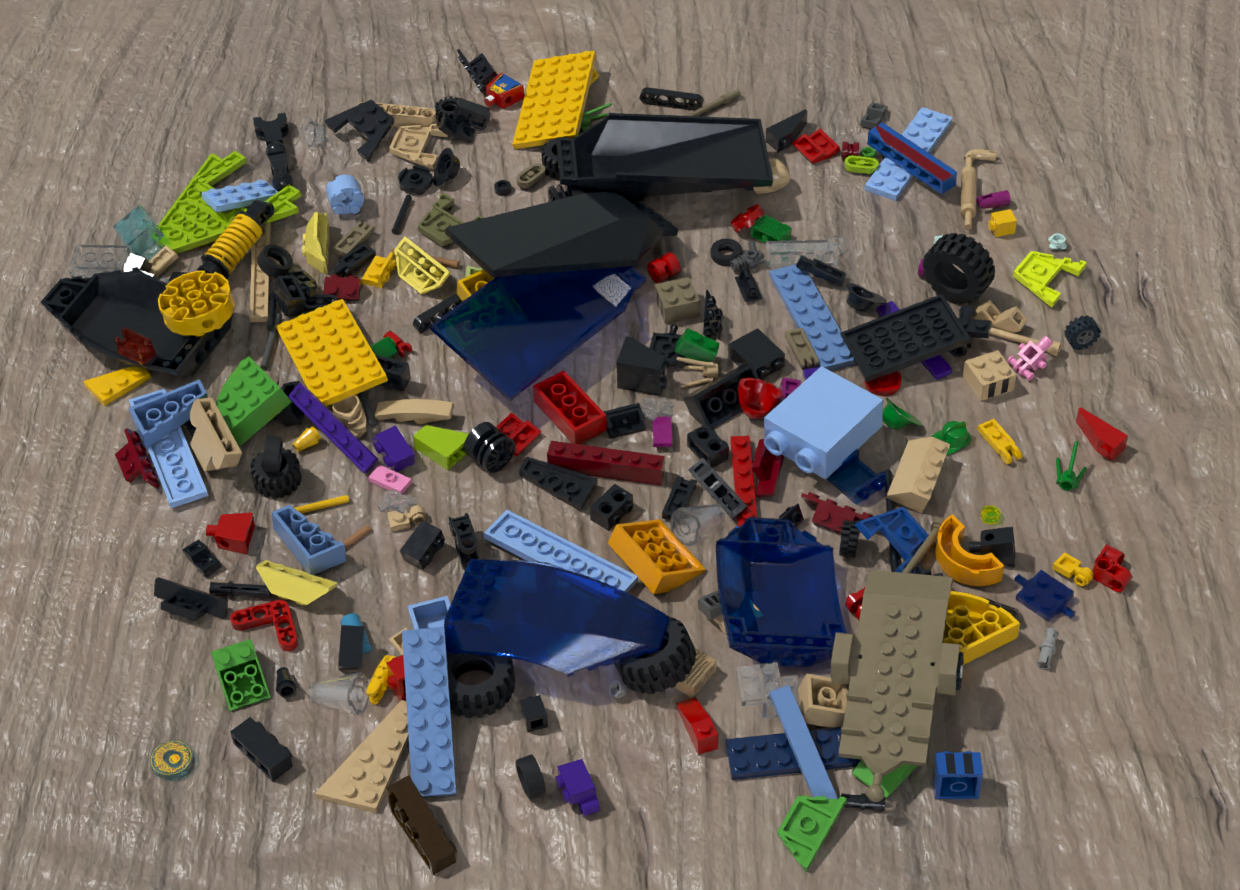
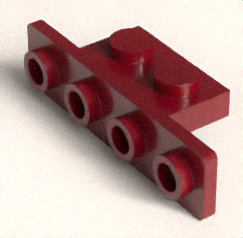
M126 428L124 432L128 443L115 453L125 480L131 483L142 474L145 482L158 488L160 486L157 480L158 475L152 468L153 463L146 454L147 449L143 446L138 432Z
M759 439L758 446L755 449L754 462L751 464L752 472L756 474L759 480L756 490L757 498L775 495L784 459L782 454L779 456L772 454L766 448L764 439Z
M811 492L808 495L804 493L801 495L803 500L818 505L812 522L842 533L844 520L861 521L874 517L866 512H863V514L856 513V509L847 505L844 508L837 506L838 503L831 499L823 501L819 499L820 496Z

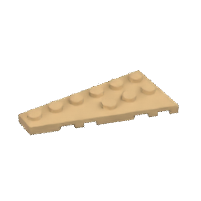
M401 700L316 791L315 797L317 799L373 813L378 812L386 793V787L389 786L409 741L406 701Z

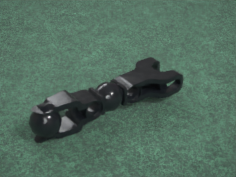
M279 113L273 121H264L261 116L254 117L256 137L266 142V155L270 160L273 176L272 186L278 192L289 184L293 186V178L289 174L286 157L287 148L283 144V137L289 133L286 113Z

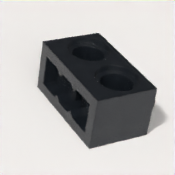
M375 355L388 379L387 382L379 385L404 391L411 379L409 363Z
M707 424L687 434V447L699 459L703 457L712 468L729 460V445Z
M614 484L590 506V520L609 531L620 522L622 517L632 511L634 506L633 494Z

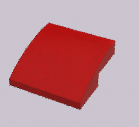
M820 128L810 136L804 134L792 142V145L811 163L823 161L841 151L840 146Z
M512 412L496 426L501 432L514 440L516 447L513 455L518 456L542 432L528 420L523 422Z

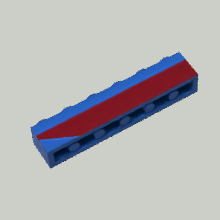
M883 122L868 131L867 145L940 194L945 193L956 185L957 171Z

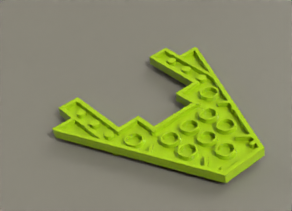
M237 151L232 152L223 159L213 153L210 154L150 235L152 241L162 248L165 246L169 247L176 254L216 241L224 230L227 229L228 225L231 224L239 211L246 212L247 209L241 207L231 209L227 213L223 211L216 212L202 199V192L215 189L212 187L214 184L247 163L246 157ZM289 184L264 201L274 206V214L265 224L297 214L299 210L293 202L302 197L301 192Z

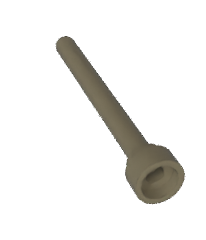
M936 518L933 521L931 533L902 573L913 572L937 538L939 528L945 519Z

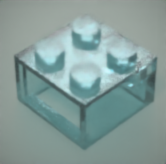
M141 205L137 206L113 226L124 246L138 256L164 237L153 216Z

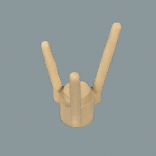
M677 357L678 361L702 365H684L683 368L702 370V377H706L702 380L683 384L680 386L682 389L712 382L713 379L718 378V364Z

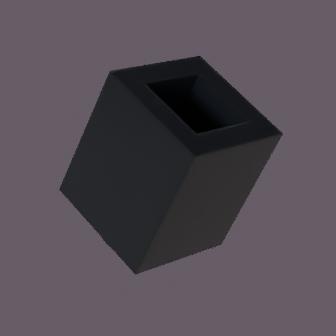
M541 695L530 696L520 700L521 714L527 732L547 728V714Z

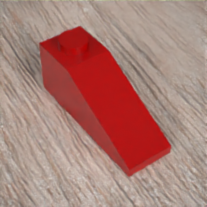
M1081 407L1078 409L1076 423L1096 452L1113 461L1126 448L1128 435Z
M696 697L677 702L676 708L697 754L700 755L718 749V733Z

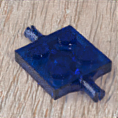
M1040 570L1030 580H1027L1020 574L1015 577L1014 581L1023 586L1016 595V600L1049 622L1055 615L1061 612L1070 619L1075 615L1076 611L1066 606L1067 602L1074 596V591L1043 570Z

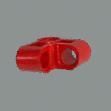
M1106 544L1094 562L1092 569L1093 579L1115 592H1122L1133 578L1131 572L1121 566L1125 557L1124 553Z

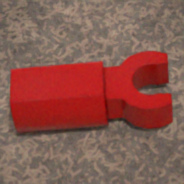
M391 330L384 334L383 338L389 336L390 339L394 340L399 356L405 357L404 350L412 352V346L409 343H404Z

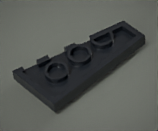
M528 456L519 469L520 476L581 511L598 484V479Z

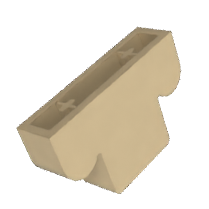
M213 398L195 399L190 411L191 424L196 427L191 447L203 470L211 471L236 467L242 452Z

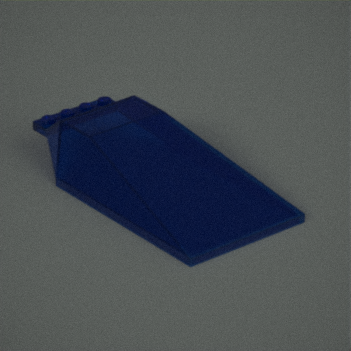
M632 266L495 277L433 323L430 330L510 402L625 312L633 293L643 286L647 279Z

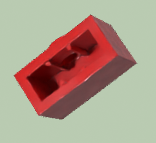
M401 655L387 662L389 675L387 683L399 701H406L404 656Z

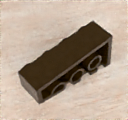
M408 775L387 786L386 791L390 812L432 875L456 863L455 853L457 849L451 840L448 841L443 827L436 821L411 777Z

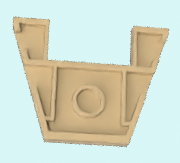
M437 123L430 124L429 127H420V125L399 126L389 150L393 155L434 170L438 161V155L423 152L431 135L448 137V135L439 130Z

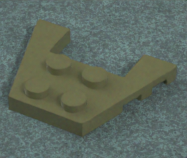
M444 192L441 193L438 202L435 201L432 210L427 212L418 225L420 233L442 247L453 243L445 234L446 227L464 223L446 212L448 208L454 205V199ZM479 215L478 217H476V218L473 219L472 221L478 220V219H482V218H484V217H482L481 215Z

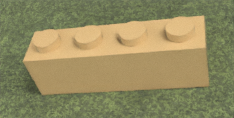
M934 437L908 440L886 498L923 513L931 497L950 444Z

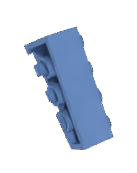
M200 379L129 407L132 423L146 448L190 420V411L195 399L208 398Z
M288 505L272 512L273 530L308 574L315 575L346 562L345 544L334 540L333 535L320 530L316 523H310L306 516L292 506Z

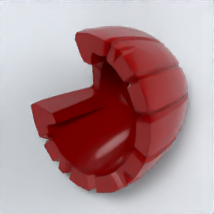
M743 378L738 385L741 409L747 417L752 419L765 417L775 408L782 397V392L778 387L776 388L775 385L769 382H763L761 379Z

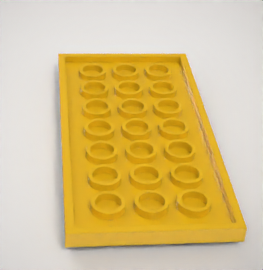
M595 50L534 60L512 143L514 149L544 145L549 140L556 139L557 137L575 138L578 136L597 57Z
M343 299L316 308L314 311L299 315L276 326L305 386L326 407L388 381L383 368Z

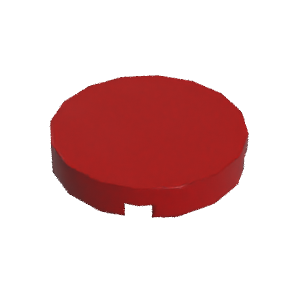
M896 371L867 383L864 380V385L868 391L875 395L889 396L898 392L901 387L902 377Z

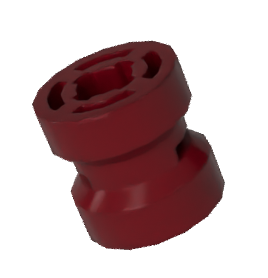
M843 141L841 158L846 159L848 156H859L860 142L849 144Z

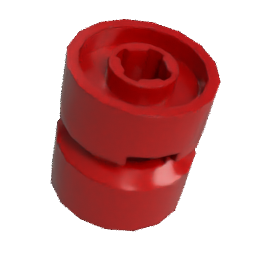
M671 252L647 264L648 273L657 284L681 271L677 257Z

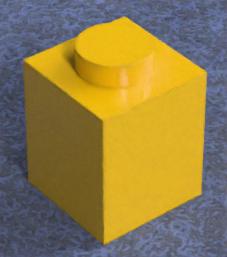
M1011 209L991 213L988 228L995 237L1015 234L1017 219Z

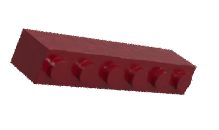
M551 441L547 452V463L588 476L661 486L665 473V456L558 441Z

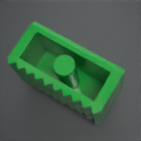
M764 214L751 226L750 236L780 251L791 240L792 228Z
M687 328L677 341L675 352L689 359L712 362L717 356L720 344L713 339H709V337L706 338V336L699 334L697 331Z

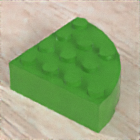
M248 356L239 363V366L229 376L217 397L216 405L240 447L292 401L259 365Z

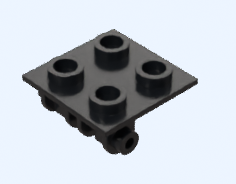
M707 289L703 335L706 338L717 336L718 340H720L721 332L723 331L721 324L723 312L721 308L717 307L714 296H711Z

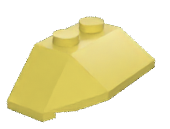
M316 212L306 226V233L303 234V244L305 245H302V254L306 256L309 265L323 274H328L330 231L328 213Z
M405 236L394 250L398 276L422 295L440 288L451 274L445 266Z
M268 560L256 566L258 573L272 594L278 595L280 599L296 601L299 605H308L338 586V583Z

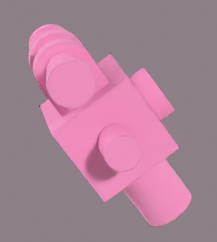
M1044 336L1036 345L1032 341L1027 345L1022 343L1018 347L1021 350L1018 353L1020 359L1017 360L1012 355L1008 358L1007 363L1011 364L1020 376L1024 375L1030 381L1035 376L1033 372L1029 371L1030 369L1036 371L1039 367L1044 369L1047 366L1045 361L1048 358L1044 352L1053 342L1047 336Z

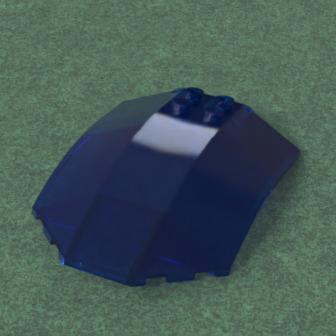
M758 517L747 518L744 524L740 527L736 526L724 539L720 538L716 541L718 592L729 648L763 665L810 667L814 664L831 660L836 632L847 633L837 593L833 558L834 548L817 542V537L806 530L803 532L794 527V523L788 519Z

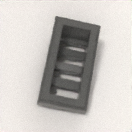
M729 586L698 599V609L710 620H713L743 601V597Z

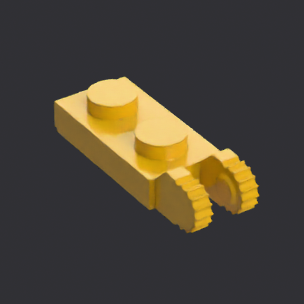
M995 419L977 426V431L1007 465L1013 462L1011 455L1016 460L1022 459L1023 455L1015 445L1014 440Z

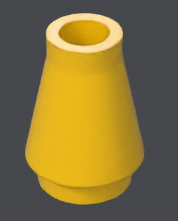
M313 426L306 428L297 440L292 443V446L299 453L319 443L318 440L321 439V436Z

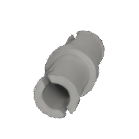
M1047 628L1045 630L1043 643L1039 647L1040 655L1037 666H1041V669L1050 668L1052 656L1056 653L1055 644L1059 632L1055 631L1054 628Z

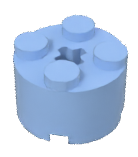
M339 175L335 177L336 180L330 181L326 186V194L335 214L358 213L364 203V195L359 181L352 175Z

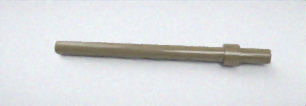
M739 89L729 94L725 93L719 99L686 116H700L722 104L725 105L731 102L732 99L741 95Z

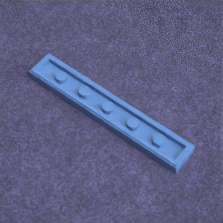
M790 685L769 691L772 704L812 798L826 796V799H838Z

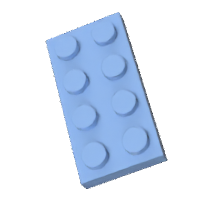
M257 180L252 183H241L237 186L209 189L206 192H202V199L214 211L221 212L251 206L254 200L266 201L278 191L267 181Z

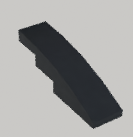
M703 457L688 469L733 520L748 508Z

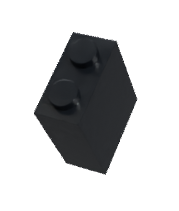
M758 328L728 344V357L738 367L752 363L760 379L766 378L773 372L782 369L785 365V353Z

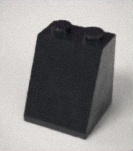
M626 336L616 362L617 388L661 396L663 389H666L668 384V378H665L668 370V365H665V357L635 339Z

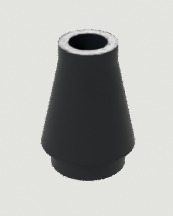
M279 668L276 671V692L281 697H291L294 695L297 685L290 675L288 668Z

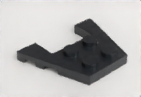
M372 99L324 121L325 125L334 133L349 123L368 139L365 144L357 149L358 154L367 162L371 160V155L378 149L382 138H385L395 122L394 118Z

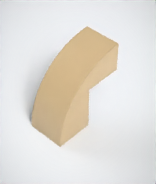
M991 300L981 303L976 309L977 315L975 319L992 321V328L1011 333L1021 331L1028 320L1017 306L1001 313Z

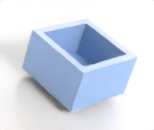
M448 596L408 606L410 623L413 630L444 627L446 645L459 642L458 626Z

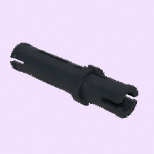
M229 581L228 583L210 582L209 587L210 594L227 595L228 597L236 595L271 598L272 596L266 585L235 584L234 581Z

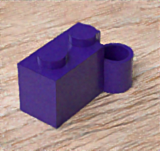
M579 759L557 766L558 776H555L558 788L563 789L562 795L565 803L570 805L578 803L583 817L600 812L596 788L583 760Z

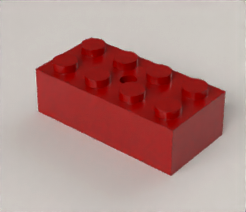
M564 370L532 386L534 403L572 444H582L607 430L606 414Z

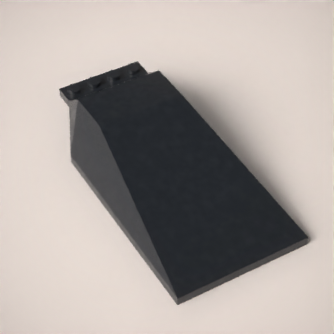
M609 113L606 118L577 137L557 138L556 141L560 185H578L587 193L616 191L624 198H639L773 185V176L761 119Z
M616 191L583 193L446 227L445 234L491 277L637 266L639 260L661 237L677 236L678 228L663 218L653 208H650L645 202L636 201V203H630Z

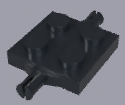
M671 325L669 333L654 332L649 348L665 357V365L683 368L684 362L678 361L677 357H686L675 352L677 341L681 337L676 334L678 327Z

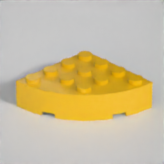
M951 591L943 643L962 645V649L959 652L964 654L963 665L1017 639L1020 623L1003 608H997L989 604V600L968 593Z

